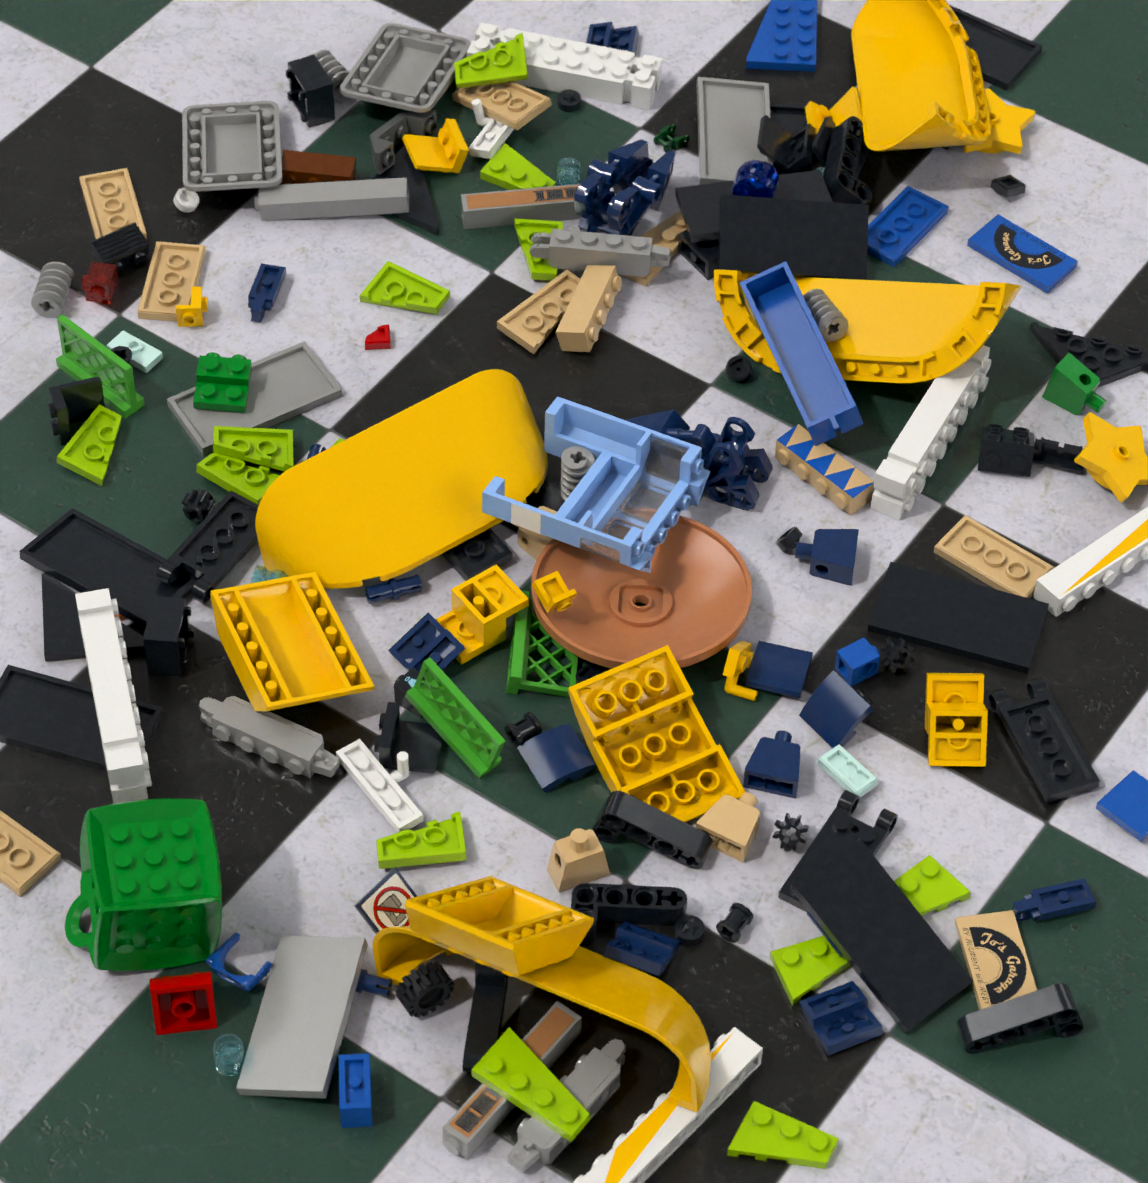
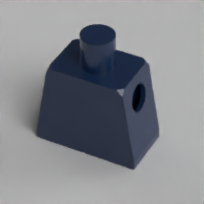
M817 529L814 533L813 544L797 542L795 558L811 560L809 573L812 576L852 586L859 529Z
M784 730L777 731L774 739L768 737L760 738L745 767L744 788L796 799L801 747L798 744L791 743L792 735Z

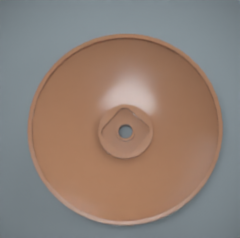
M633 509L621 510L620 514L647 525L657 511ZM680 515L675 527H670L665 541L662 544L659 543L656 547L654 556L651 559V573L621 564L619 551L603 544L597 543L593 549L595 553L556 539H552L545 546L533 568L531 598L534 611L543 628L558 644L569 652L591 663L613 669L666 645L669 646L680 668L693 665L725 648L742 630L750 612L752 582L746 563L739 552L713 529ZM613 523L605 534L623 540L631 528ZM558 571L568 590L575 589L577 595L572 601L573 605L562 612H558L556 609L547 613L533 589L532 583L539 578ZM644 603L646 606H637L635 604Z

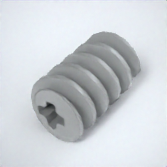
M326 49L311 54L316 56L332 81L334 99L343 97L340 92V86L349 72Z
M50 262L43 266L31 300L34 311L45 318H54L61 314L72 282L71 280L74 276L73 270L68 265L61 262Z
M812 289L804 294L803 297L826 342H833L842 338L847 332L848 321L824 291Z
M569 447L561 454V496L564 501H566L595 462L593 454L584 447Z

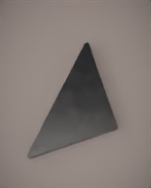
M404 145L395 155V164L382 174H376L372 179L407 178L409 213H393L392 215L437 235L439 233V225L422 170L415 169Z
M1036 322L1030 323V331L1057 364L1068 353L1072 354L1099 377L1100 383L1098 387L1148 369V352H1144L1143 348L1126 344L1123 347L1108 343L1109 340L1090 335L1086 338L1074 335L1073 331L1057 327L1049 329L1039 326V323Z
M46 573L42 574L45 661L86 658L75 597L77 593ZM121 622L123 636L121 637L125 641L127 654L145 652L143 636Z

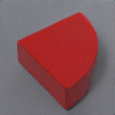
M389 324L379 326L376 331L367 335L365 350L391 349Z

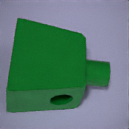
M1070 353L1055 367L1042 395V398L1074 415H1079L1086 406L1099 413L1107 401L1095 393L1100 383L1099 377Z

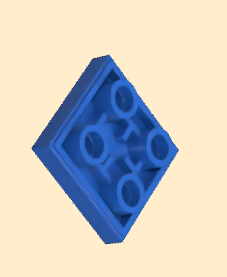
M1132 770L1097 802L1096 809L1140 842L1148 836V780Z

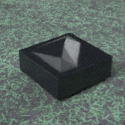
M1012 175L1003 176L991 181V188L1005 198L1025 193L1026 185Z

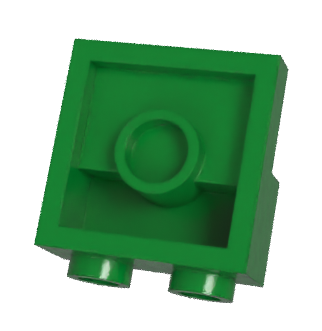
M215 352L207 353L206 356L199 355L193 408L246 413L252 375L251 359H247L240 354L234 355L232 358L221 357Z

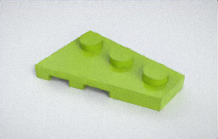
M214 426L213 452L285 472L293 467V430Z
M824 936L770 952L771 962L792 1006L798 1003L801 997L809 991H815L821 987L822 982L832 975H838L851 966L844 956L840 957Z
M754 1101L727 1150V1156L750 1155L755 1156L756 1160L767 1161V1158L786 1160L788 1164L825 1169L838 1145L839 1138Z

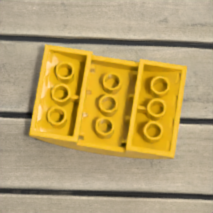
M668 645L568 688L570 700L585 741L611 793L613 791L625 792L686 823L705 814L723 795L739 799L745 792L720 744H715L692 700L694 693Z

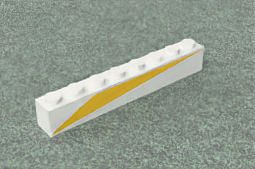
M1148 507L1037 579L1033 597L1037 601L1049 603L1048 610L1057 617L1064 611L1072 610L1082 599L1090 598L1103 585L1111 584L1121 573L1129 572L1142 559L1147 560Z
M736 1027L727 1035L722 1034L710 1051L711 1071L709 1088L699 1112H693L670 1102L669 1094L672 1089L667 1094H661L655 1101L653 1108L647 1114H641L634 1122L633 1128L626 1135L624 1133L615 1140L612 1149L606 1155L601 1154L594 1161L592 1169L585 1176H578L573 1183H644L761 1065L763 1048Z

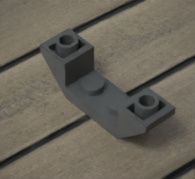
M435 110L422 113H400L370 134L371 156L377 174H382L395 164L394 147L403 141L404 134L431 137L438 132L437 113Z

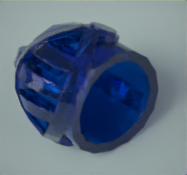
M750 160L744 162L735 175L732 184V194L737 196L773 198L779 185V175L776 168L766 161Z

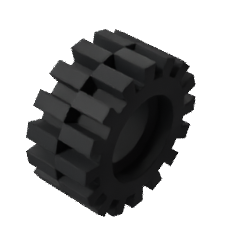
M427 962L426 966L423 964L419 965L416 971L412 969L410 971L411 975H405L402 978L403 982L397 985L398 989L395 993L410 1016L419 1017L421 1014L426 1016L428 1011L434 1012L436 1011L435 1007L438 1005L441 1007L445 1004L443 1001L451 997L449 993L454 991L453 986L455 984L441 964L438 962Z

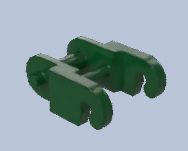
M672 124L671 127L667 125L662 128L661 132L654 137L653 143L656 145L660 143L664 146L663 151L668 152L669 150H678L689 142L690 136L686 134L684 137L680 136L673 139L670 135L675 132L676 125Z

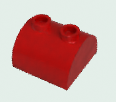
M211 971L150 978V994L156 1035L217 1028Z

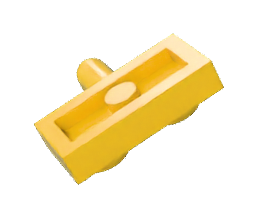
M741 640L729 649L723 675L727 676L724 690L728 694L755 702L758 691L737 685L739 674L744 672L745 668L750 667L754 652L750 651L752 643Z

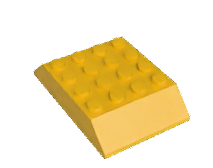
M316 572L211 591L210 596L217 634L254 711H271L374 690V684Z
M492 876L410 898L405 902L410 928L412 931L421 934L423 940L431 943L440 942L448 946V950L453 953L471 955L475 957L474 960L477 963L487 966L495 965L502 968L501 972L512 977H519V975L533 972V970L553 963H559L561 960L572 957L595 919Z

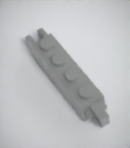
M552 229V233H534L531 240L533 244L529 251L536 258L549 259V265L556 269L585 271L587 265L616 266L617 273L620 275L642 277L649 274L650 267L669 266L671 253L670 248L652 245V238L562 229Z
M236 696L227 697L223 702L212 699V697H205L200 700V720L212 727L213 735L222 741H229L240 746L246 752H253L264 757L270 763L280 764L291 772L298 775L302 774L308 778H311L314 773L332 777L340 766V759L324 749V741L321 734L269 711H254L251 703Z
M612 1039L601 1051L594 1047L588 1055L584 1054L579 1058L575 1069L569 1076L565 1075L560 1079L565 1088L590 1113V1120L620 1087V1068L623 1062H625L624 1052L626 1047L622 1040ZM531 1116L530 1119L527 1117L520 1123L517 1129L518 1142L508 1155V1163L522 1173L536 1161L542 1165L551 1164L570 1141Z

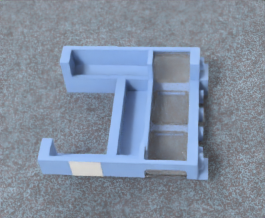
M557 396L545 412V452L561 458L563 451L569 447H584L593 454L595 458L594 464L556 514L506 497L505 479L497 476L491 480L482 492V512L637 570L651 573V559L658 544H662L665 541L670 527H675L680 513L686 511L689 504L698 507L710 473L709 470L703 469L704 460L701 459L702 447Z

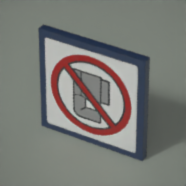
M393 868L354 906L374 933L377 934L380 930L389 927L410 926L405 902L407 899L417 897V895L397 868Z

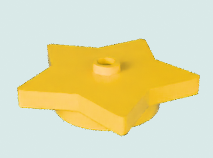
M989 88L985 89L991 121V133L986 137L987 140L981 144L963 145V152L1000 153L1009 151L1021 154V131L1034 120L1035 110L1007 105Z
M1089 412L1083 418L1087 443L1074 461L1086 468L1096 482L1112 490L1117 499L1122 503L1131 494L1136 485H1148V456L1144 450L1141 426L1115 427Z

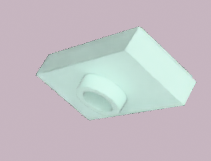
M125 331L119 333L106 345L110 350L117 346L128 347L132 352L131 364L145 373H148L163 359V353L160 350Z
M840 744L818 758V765L845 790L859 795L860 798L878 785V779Z

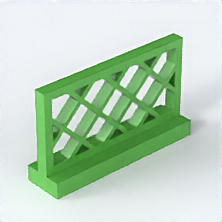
M65 315L59 316L57 323L62 355L56 358L57 367L76 381L100 377L104 403L125 419L145 405L144 397L135 391L132 366Z
M521 590L529 598V591ZM529 598V606L513 614L506 693L517 695L518 689L570 697L568 688L576 685L578 656L566 650L546 632L537 616L532 612V598ZM536 628H539L546 635L538 641L530 633ZM549 641L558 648V650L551 654L542 646ZM535 649L544 657L538 662H535L528 655ZM562 654L571 661V663L564 667L555 659ZM548 662L557 670L549 676L541 668V666ZM535 671L542 680L539 682L526 681V675ZM562 675L568 681L569 687L558 686L553 680Z
M430 657L426 659L422 664L414 687L406 692L405 697L480 779L501 763L502 758L499 754L506 740Z

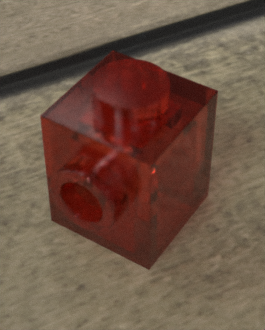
M91 262L87 275H83L81 281V289L85 290L86 301L111 304L119 283L116 265Z

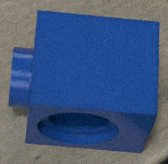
M862 638L837 651L835 669L852 687L878 673L880 653L875 646H871L865 638Z

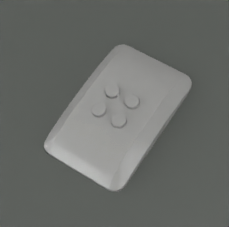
M387 23L380 28L340 86V92L343 96L413 112L422 113L430 111L455 78L454 63L467 57V51L471 42L463 37L397 23Z
M273 101L204 104L188 106L183 110V186L186 190L197 192L277 186L282 182L280 118L277 103Z

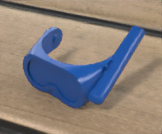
M234 933L206 959V963L210 965L211 971L241 990L249 992L267 976L270 968H272V963L269 961L265 962L255 976L252 974L237 976L228 973L224 966L226 955L240 940V934Z

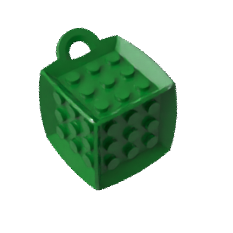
M184 798L145 799L89 809L84 817L80 837L81 895L72 903L65 919V934L68 941L78 948L89 950L93 965L98 970H150L206 960L217 948L222 926L221 876L218 849L206 802L202 799ZM89 907L92 932L84 933L80 929L79 921L84 910Z

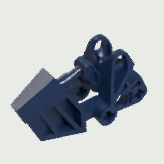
M641 139L609 151L608 164L594 159L588 168L587 179L578 186L574 196L576 214L581 216L578 225L580 231L596 233L597 230H602L606 234L632 236L649 208L659 210L673 172L676 153L669 150L653 163V159L649 158L648 142Z
M674 409L625 419L628 422L702 447L701 459L704 460L703 468L709 470L710 473L701 498L704 492L708 491L710 498L718 503L746 511L755 508L760 495L754 482H766L773 470V466L764 448H749L747 443L753 440L756 433L746 421L738 417L728 418L719 435L712 433L705 424H698L695 430H690V426ZM730 424L740 426L743 431L734 430ZM653 440L652 452L646 466V472L649 475L677 484L680 477V465H675L674 460L675 458L681 460L687 450L659 440ZM716 487L725 490L727 493H722L718 491Z

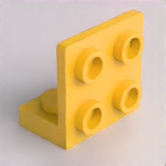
M851 87L830 110L812 101L805 106L807 124H811L816 128L815 137L825 117H832L836 126L851 116H855L862 121L858 90L855 87Z
M446 119L443 128L439 130L438 137L404 134L402 138L415 169L422 171L460 173L469 152L455 119Z

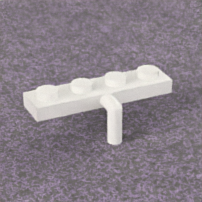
M475 99L472 101L477 124L484 126V128L469 146L470 156L491 159L514 128L492 118L485 117L481 100Z
M360 739L336 751V757L340 759V764L397 833L411 829L423 822V814L397 784L409 776V761L406 752L401 751L397 754V770L389 774Z

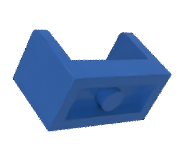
M370 1053L339 1055V1099L342 1128L372 1127Z

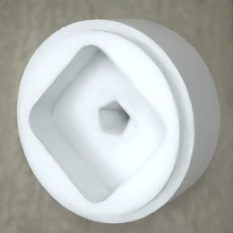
M180 188L176 192L173 201L179 210L190 213L196 210L200 198L195 191Z

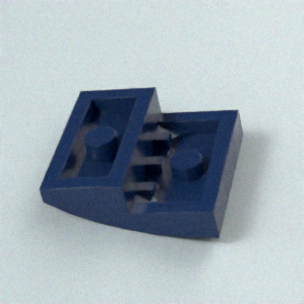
M612 22L590 24L586 43L636 53L639 31L637 26L614 29Z
M427 613L388 651L407 671L414 668L420 672L423 662L429 657L443 671L465 650V647Z
M759 641L745 686L800 698L805 686L806 675L812 661L813 652Z
M833 670L811 695L799 716L824 741L834 748L838 744L843 747L857 733L854 729L873 708Z
M570 723L543 732L517 747L545 793L568 778L575 782L597 767Z
M625 921L617 928L615 938L606 945L603 956L660 976L675 955L680 941Z
M854 981L799 1001L800 1008L809 1026L828 1056L882 1035V1025L869 1010L867 998Z

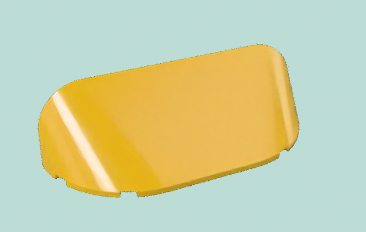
M867 0L859 11L851 31L866 146L873 151L978 145L986 141V137L991 133V121L980 63L976 52L965 44L969 40V36L947 1Z
M714 269L716 301L720 303L724 316L722 320L728 332L739 347L753 360L763 363L775 372L781 373L739 283L757 274L741 273V271ZM794 277L802 295L812 289L823 290L848 321L847 332L842 338L833 342H826L843 379L886 383L925 382L948 374L962 366L982 348L1022 288L1020 285L997 282H980V285Z
M499 369L478 372L286 470L266 490L256 513L255 528L264 567L280 578L316 572L323 588L363 586L362 580L379 576L380 581H386L402 575L504 521L482 512V492L495 476L505 479V496L527 504L526 497L531 492L537 493L548 469V455L544 450V440L519 380L511 373Z
M410 926L382 929L375 935L372 943L377 976L392 979V985L395 986L403 982L402 978L405 975H411L410 971L412 969L418 970V966L421 964L426 966L427 962H430V959L444 952L446 956L455 954L449 951L448 946L440 942L431 943L423 940L421 934L412 931ZM580 946L570 958L515 977L636 1027L657 1038L680 1059L678 1076L669 1094L670 1102L693 1112H699L705 1100L710 1082V1045L700 1018L690 1004L672 987L647 973ZM465 953V954H459V955H462V956L467 957V958L472 959V960H474V958H475V957H473V956H471V955H468V954H466V953ZM495 965L488 966L501 972L502 968Z

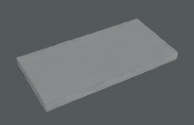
M698 77L697 115L700 185L773 176V161L767 156L762 155L757 148L761 118L765 115L770 117L769 83Z
M304 341L252 363L246 413L194 409L193 400L196 387L167 398V404L200 452L206 455L213 452L214 426L269 428L342 397V389Z
M281 936L236 1090L239 1095L326 1098L368 947L365 937Z

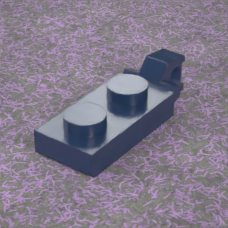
M261 263L248 295V308H251L250 312L252 315L251 321L261 323L265 310L271 311L285 279L286 267Z
M1083 878L1031 890L1030 894L1024 896L1023 900L1013 902L1012 910L1014 911L1016 921L1028 920L1030 918L1033 921H1041L1094 909L1096 901L1086 880Z

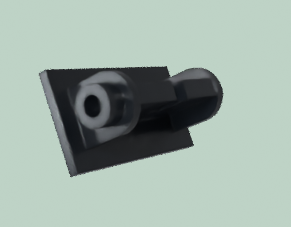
M1041 437V440L1035 439L1032 462L1083 473L1084 467L1074 461L1083 450V446L1079 447L1065 443L1064 447H1059V442Z

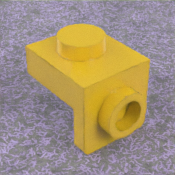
M202 286L192 287L191 305L176 306L177 325L179 327L203 326L204 312H208V297H203Z
M558 571L539 578L532 583V587L547 613L556 609L558 612L568 609L573 605L572 601L577 595L575 589L568 590Z

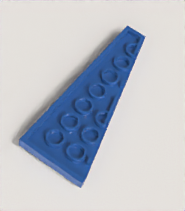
M771 0L746 58V68L815 72L817 0Z

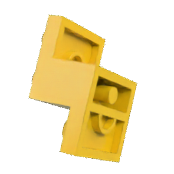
M496 564L452 588V610L435 620L465 647V650L456 658L462 665L506 640V618L529 606V598Z
M926 673L925 730L928 734L929 766H986L988 710L983 704V673Z

